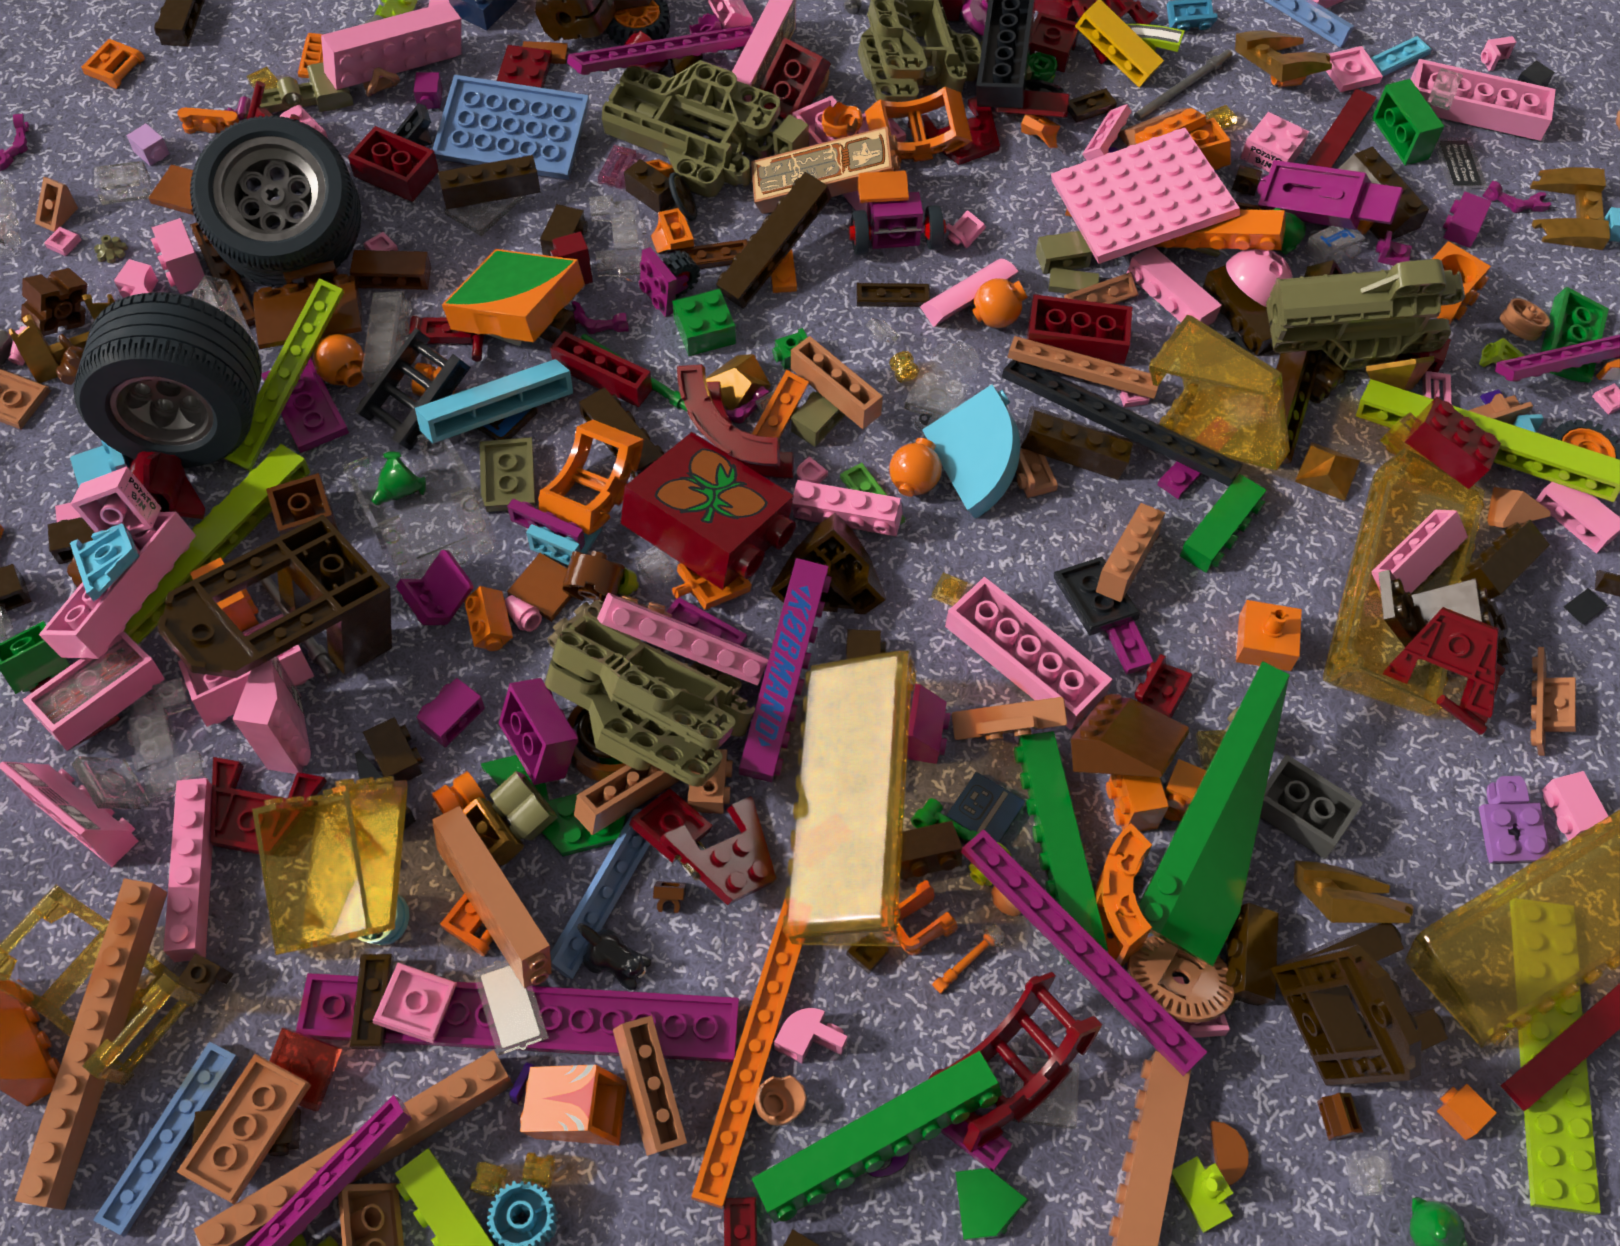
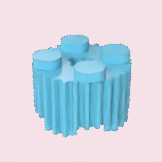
M513 1181L511 1186L507 1183L505 1189L500 1188L499 1195H495L496 1201L491 1202L493 1207L488 1209L491 1215L487 1216L489 1220L487 1226L490 1228L489 1232L493 1239L500 1246H546L545 1242L550 1243V1239L554 1237L557 1230L555 1222L558 1221L556 1216L558 1213L548 1192L542 1187L539 1188L537 1184L532 1185L531 1182H528L525 1185L523 1181L520 1184ZM521 1212H525L527 1216L530 1215L526 1223L522 1225L520 1223L515 1224L516 1221L520 1220L518 1215Z

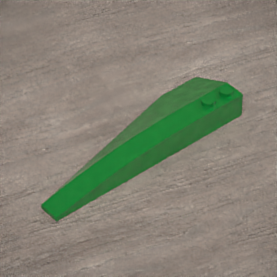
M1263 661L1138 903L1141 913L1152 926L1149 933L1210 966L1214 965L1241 910L1290 674Z

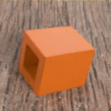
M1465 1084L1458 1090L1454 1086L1448 1089L1440 1097L1443 1104L1437 1110L1465 1140L1476 1135L1497 1113L1468 1084Z

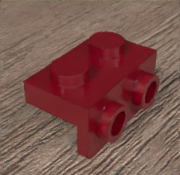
M1160 654L1157 661L1150 664L1144 684L1140 683L1138 685L1135 699L1172 718L1193 680L1192 673L1167 665L1166 656Z

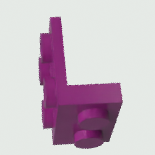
M441 550L422 579L401 578L396 588L422 625H447L473 590V583L449 550Z

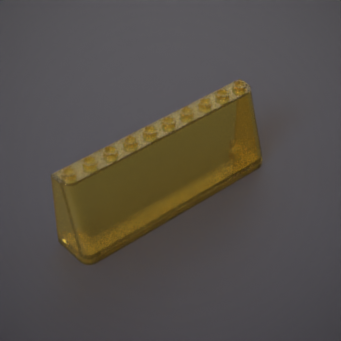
M1407 448L1401 450L1378 468L1371 481L1323 673V681L1335 687L1424 716L1435 714L1441 709V706L1436 701L1443 695L1444 687L1448 681L1446 676L1447 669L1418 659L1408 684L1383 675L1384 670L1405 647L1384 621L1381 593L1371 572L1434 510H1452L1458 512L1468 538L1411 595L1462 582L1460 578L1468 571L1466 567L1470 564L1472 553L1475 550L1474 541L1480 527L1478 522L1484 507L1483 498L1485 490L1475 485L1467 489L1431 461Z
M898 650L815 664L811 666L810 671H806V687L809 688L808 696H804L803 699L806 722L801 724V738L804 739V747L800 748L798 753V761L802 769L801 775L796 777V791L799 793V802H795L793 808L794 819L797 820L796 830L791 832V846L794 848V857L789 858L788 872L792 879L791 886L786 888V904L789 905V912L783 918V932L788 934L792 944L901 947L902 931L896 930V928H898V918H900L898 905L910 700L917 675L910 650Z
M1620 810L1431 924L1414 939L1405 962L1481 1048L1491 1042L1494 1045L1501 1043L1509 1036L1510 1033L1508 1031L1514 1027L1518 1030L1523 1029L1533 1020L1532 1016L1536 1013L1546 1014L1556 1006L1557 1003L1555 1001L1561 997L1567 1000L1574 996L1580 990L1579 986L1586 982L1588 985H1591L1603 975L1602 971L1609 967L1611 970H1614L1620 966Z

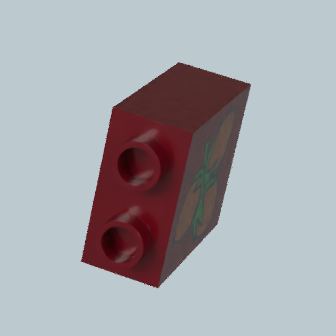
M691 432L625 485L620 524L721 590H724L739 575L745 579L752 577L764 559V552L770 546L780 550L789 542L796 528V523L789 519L794 495Z

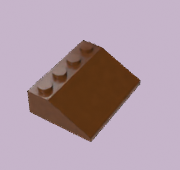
M339 274L333 279L324 280L342 288L344 294L320 339L332 334L344 335L361 332L362 302L355 275ZM319 278L312 279L306 284L290 283L285 284L281 288L264 287L254 292L253 306L259 349L285 344Z
M1119 694L1106 695L1071 737L1073 772L1162 777L1188 736L1189 727L1132 698H1122Z

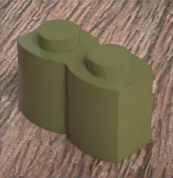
M515 771L490 794L494 801L492 807L501 817H507L511 823L509 829L518 839L523 838L532 841L558 818L551 806L523 773Z

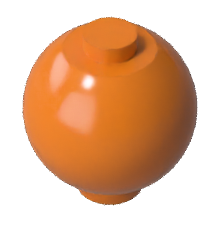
M994 278L986 281L978 288L974 297L976 307L972 311L978 322L984 321L986 326L992 328H1004L1018 319L1022 311V301L1028 297L1019 280L1011 283L1007 279Z
M332 334L319 340L314 349L312 361L314 369L320 378L333 385H346L347 387L358 385L364 378L362 372L365 366V355L359 343L343 334Z
M917 438L915 443L902 446L892 456L889 465L890 477L902 495L912 497L913 495L925 494L931 491L939 482L942 465L939 456L934 451L936 445L932 441L925 438Z

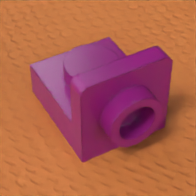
M1387 230L1384 239L1379 238L1375 252L1379 253L1378 262L1394 266L1397 263L1409 261L1412 246L1391 241L1392 231Z

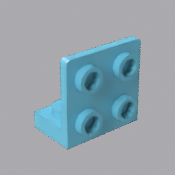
M102 440L103 446L71 456L70 460L78 487L84 482L121 468L128 467L130 469L131 464L128 456L111 448Z
M531 524L526 534L531 550L569 565L573 551L584 554L588 553L602 527L590 535L584 533L585 545L582 550H580L579 543L574 539L554 534L546 527L540 528Z

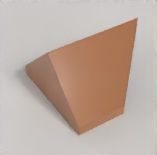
M43 177L35 224L55 232L78 209V206L67 185L51 178Z
M1499 487L1493 488L1487 519L1488 524L1491 526L1505 528L1515 522L1521 524L1528 520L1533 521L1551 516L1547 508L1524 491Z

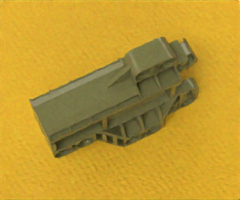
M870 0L867 17L871 27L861 36L858 56L864 76L871 81L877 101L880 99L890 102L917 100L919 94L918 85H935L937 89L948 87L962 92L966 81L977 79L981 57L979 41L971 34H959L950 29L941 0ZM916 36L924 37L927 47H922L918 43ZM933 66V70L926 71L927 67ZM882 91L888 92V93H890L891 95H890V96H887V95H884V94L881 93V92H882Z
M701 60L671 78L639 66H630L624 71L619 79L620 83L616 84L609 95V101H606L603 105L602 123L605 134L668 157L675 173H678L684 179L691 192L709 198L716 196L725 182L734 186L743 184V187L751 182L750 162L742 153L745 152L758 158L770 156L774 150L773 132H770L773 125L779 126L782 123L777 118L781 111L778 96L739 82L733 72ZM746 95H753L755 97L751 102L743 100ZM767 103L776 104V107L768 110L764 108V105ZM687 126L691 131L697 130L707 134L710 138L713 136L722 139V141L717 143L677 127Z
M1439 259L1405 261L1395 264L1390 270L1383 269L1373 272H1352L1337 275L1324 274L1323 276H1300V278L1288 279L1277 278L1270 297L1266 302L1269 325L1271 326L1273 351L1287 353L1323 350L1342 370L1365 369L1366 366L1394 362L1399 354L1435 351L1445 344L1451 335V328L1448 319L1430 318H1437L1439 316L1442 305H1452L1465 299V292L1460 271L1456 275H1453L1452 270L1444 271L1443 263Z
M590 612L584 614L583 617L572 623L569 628L567 627L559 633L545 678V686L549 690L589 711L595 746L598 750L637 770H648L653 765L675 778L696 787L706 784L718 771L723 758L718 748L731 735L736 737L744 736L755 711L754 706L750 709L746 706L748 701L738 696L742 686L738 678L699 662L688 666L687 663L684 664L661 652V649L657 650L631 635L601 624Z

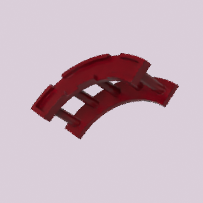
M702 364L677 366V380L681 398L684 401L689 417L704 437L717 448L761 475L793 479L794 453L780 452V439L778 437L756 436L737 429L725 410L721 395V382H706L705 367Z
M1053 972L1029 979L1023 994L1014 1008L984 1041L952 1065L936 1070L929 1077V1079L980 1051L986 1062L999 1053L1023 1080L1024 1087L1011 1098H1006L1002 1093V1096L998 1097L995 1103L997 1108L984 1116H978L975 1112L970 1113V1116L965 1120L968 1123V1132L963 1141V1144L970 1153L1003 1134L1001 1130L1003 1126L1013 1119L1019 1123L1046 1100L1072 1072L1073 1069L1069 1064L1078 1053L1085 1055L1103 1025L1095 1016L1082 1021L1075 1020L1048 991L1056 977ZM1041 1002L1067 1029V1035L1059 1047L1031 1018ZM1022 1027L1049 1056L1048 1062L1038 1073L1033 1074L1007 1045Z

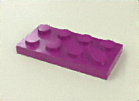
M310 358L281 413L300 453L349 433L325 384L316 373ZM270 370L267 371V372L262 373L261 376H262L264 382H265V380H266V378H267V376H268Z

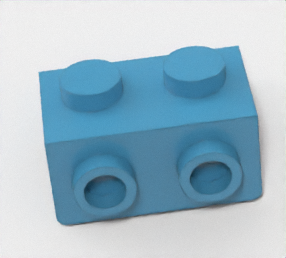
M1212 0L1168 1L1166 4L1169 28L1187 31L1190 28L1198 27L1200 30L1211 28L1218 19V13H1213Z

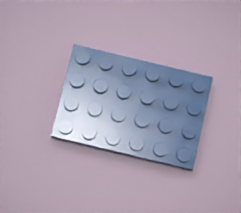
M454 75L432 150L435 152L436 159L470 165L533 155L538 175L569 180L590 102L589 95Z

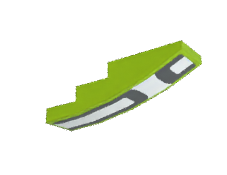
M1127 24L1154 51L1159 47L1178 52L1184 30L1157 25Z

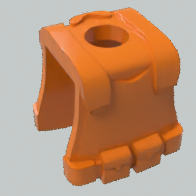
M928 880L918 884L916 892L901 903L894 902L885 911L892 934L903 950L913 956L922 952L920 948L942 935L948 937L958 929L957 922L950 912H946L911 938L908 937L900 925L899 921L934 900V889Z

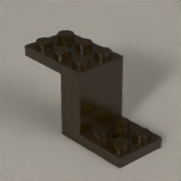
M1390 570L1378 572L1384 621L1404 647L1444 607L1499 628L1497 663L1501 666L1508 664L1507 654L1511 653V648L1503 630L1507 629L1506 619L1503 614H1499L1495 601H1490L1487 589L1481 588L1476 579L1411 595L1410 592H1405L1400 578L1396 579Z

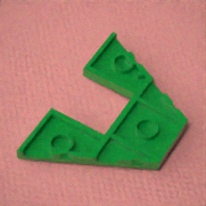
M517 755L481 763L482 770L498 786L506 781L515 771L523 773L529 778ZM599 757L601 764L616 765L623 763L615 758L606 759ZM546 783L534 785L558 817L541 834L548 839L562 857L615 843L623 829L627 814L592 835L574 816L576 799L579 793L549 800Z

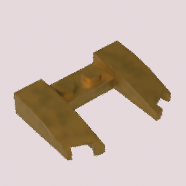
M1266 30L1236 34V52L1280 82L1332 69L1328 53L1298 52L1281 54L1277 52V50L1303 44L1304 38Z
M1588 167L1540 170L1538 175L1541 176V179L1533 181L1530 189L1575 195L1577 217L1533 220L1532 227L1534 229L1543 228L1547 234L1542 238V242L1603 250L1610 239L1609 221L1604 220L1602 191L1606 186L1605 170Z
M91 294L82 295L94 321L106 307L115 302L111 294L107 295L108 303H92ZM30 314L26 315L23 320L28 327L19 334L10 329L8 330L10 336L37 383L57 378L56 368L60 366L66 350L60 342L49 346ZM89 331L68 340L74 346L84 349Z
M1295 861L1294 884L1331 923H1410V916H1413L1414 908L1411 904L1371 894L1389 893L1390 885L1339 866L1319 862Z

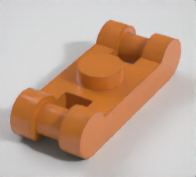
M185 107L177 112L180 121L183 122L182 127L188 134L195 133L196 131L221 133L220 131H224L226 127L229 128L230 125L239 123L238 115L234 111Z

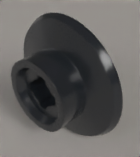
M1033 79L1026 80V88L1031 91L1064 92L1063 88L1051 82Z

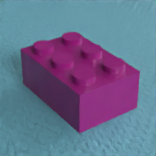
M542 678L510 683L498 724L533 785L564 779L571 764L575 746L578 743L576 731L571 728L565 718L564 711L559 708L551 690L545 686Z

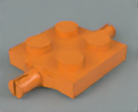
M680 563L677 566V572L685 583L673 587L672 592L675 598L691 593L696 597L703 609L707 610L750 592L752 584L748 579L739 575L724 590H721Z

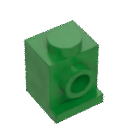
M803 328L798 329V333L775 340V347L772 348V353L777 363L780 362L784 370L791 368V349L807 338Z

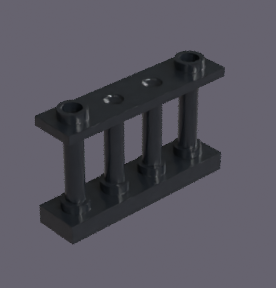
M417 328L405 338L402 347L368 394L361 399L359 406L355 410L357 414L368 421H371L376 416L395 430L396 433L392 439L408 450L413 449L423 435L419 429L415 408L451 396L471 368L454 354L447 360L428 347L426 344L430 338ZM419 354H422L441 368L433 381L411 366ZM404 375H407L426 389L418 402L396 387ZM389 396H392L411 410L403 423L381 408Z

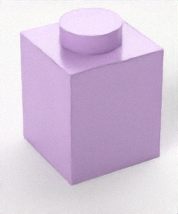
M146 123L126 135L133 151L149 166L169 155L163 138Z

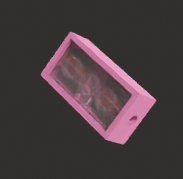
M123 631L114 638L109 645L108 651L98 659H79L25 697L23 701L37 720L68 751L164 681L165 678L153 659Z

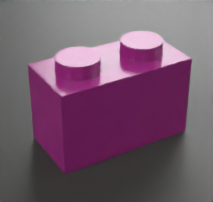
M1464 191L1461 199H1455L1449 211L1453 216L1448 215L1442 227L1447 229L1443 238L1471 248L1492 201Z
M456 677L451 683L442 687L439 695L431 703L425 704L420 709L416 718L420 728L446 748L485 709L481 696Z

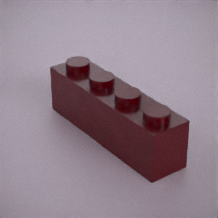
M563 331L550 348L552 360H558L570 370L571 376L598 389L605 387L611 395L615 394L618 398L636 407H640L652 391L651 371L568 332Z

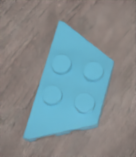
M123 523L110 527L105 531L93 533L91 536L92 541L82 544L77 539L70 543L86 594L93 601L97 600L139 557L130 531Z

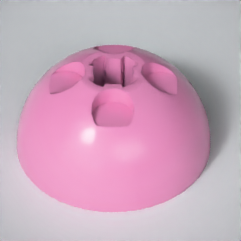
M1246 249L1235 254L1226 263L1228 274L1234 283L1246 295L1265 307L1276 279L1293 278L1288 263L1282 256L1272 250Z

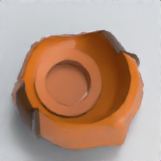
M837 102L833 107L830 105L822 114L823 130L826 136L844 138L855 135L863 124L860 109L857 106H846L841 102Z

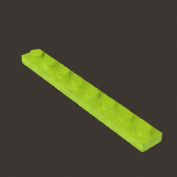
M319 278L257 395L252 424L247 437L239 448L224 458L226 461L248 471L252 470L344 294L342 288Z

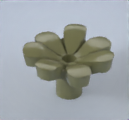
M109 235L102 236V244H97L94 247L98 261L103 262L107 258L108 263H115L116 256L118 258L125 257L124 251L128 250L126 243H122L119 237L111 239Z

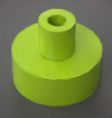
M627 568L624 570L618 594L621 596H628L639 587L635 572Z

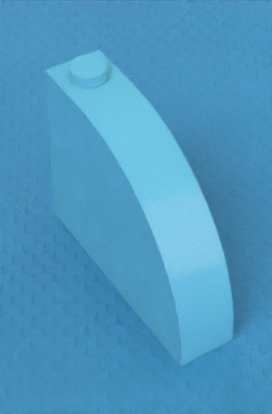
M993 384L922 430L926 438L936 445L934 451L939 456L944 470L966 509L974 518H978L987 512L1004 495L1014 478L1020 458L1019 430L1012 413L1007 407L1011 402L1004 391L998 392Z

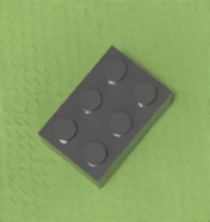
M1286 754L1267 781L1260 817L1323 859H1326L1337 845L1363 802Z

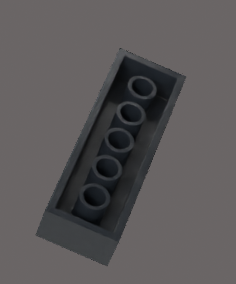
M1035 0L988 1L976 85L977 107L1023 108L1035 16Z

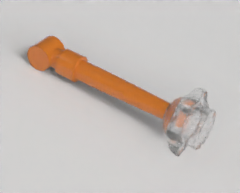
M983 924L984 940L952 969L949 968L942 978L940 976L933 982L932 986L940 994L988 946L999 948L1006 946L1003 942L1006 936L996 924L991 926Z

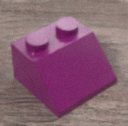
M915 684L903 759L937 764L938 756L945 754L947 738H942L943 729L948 730L951 713L945 712L947 704L945 700L921 684Z

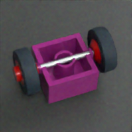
M908 192L909 200L871 202L869 223L865 210L853 211L851 226H849V240L852 241L855 255L868 254L870 239L872 249L920 246L921 233L925 235L928 249H941L943 247L944 234H946V222L943 219L941 207L939 205L927 206L924 223H922L923 209L920 193Z

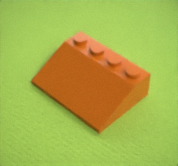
M0 973V1090L25 1106H29L52 1092L60 1063L55 1057L51 1058L48 1049L52 1047L46 1033L43 1030L39 1031L36 1025L40 1021V1017L31 1004L28 1006L24 998L29 995L26 986L20 979L14 980L7 973Z

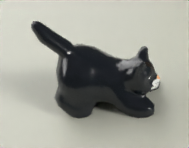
M579 923L577 928L580 934L589 942L586 954L583 956L585 967L592 973L599 974L603 970L608 971L614 975L624 988L630 991L636 989L637 983L635 979L643 977L646 968L651 965V959L624 945L619 934L612 930L602 929L596 932L591 927Z

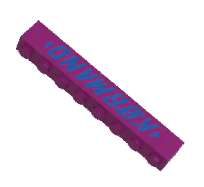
M798 558L795 560L739 766V775L771 783L774 775L780 776L784 759L779 758L781 748L787 749L791 732L786 731L788 721L794 722L798 708L797 705L793 704L795 694L801 696L805 681V679L800 678L802 668L808 670L812 654L807 652L809 643H815L818 627H814L816 617H822L825 602L820 601L822 592L828 593L832 577L827 576L828 566Z

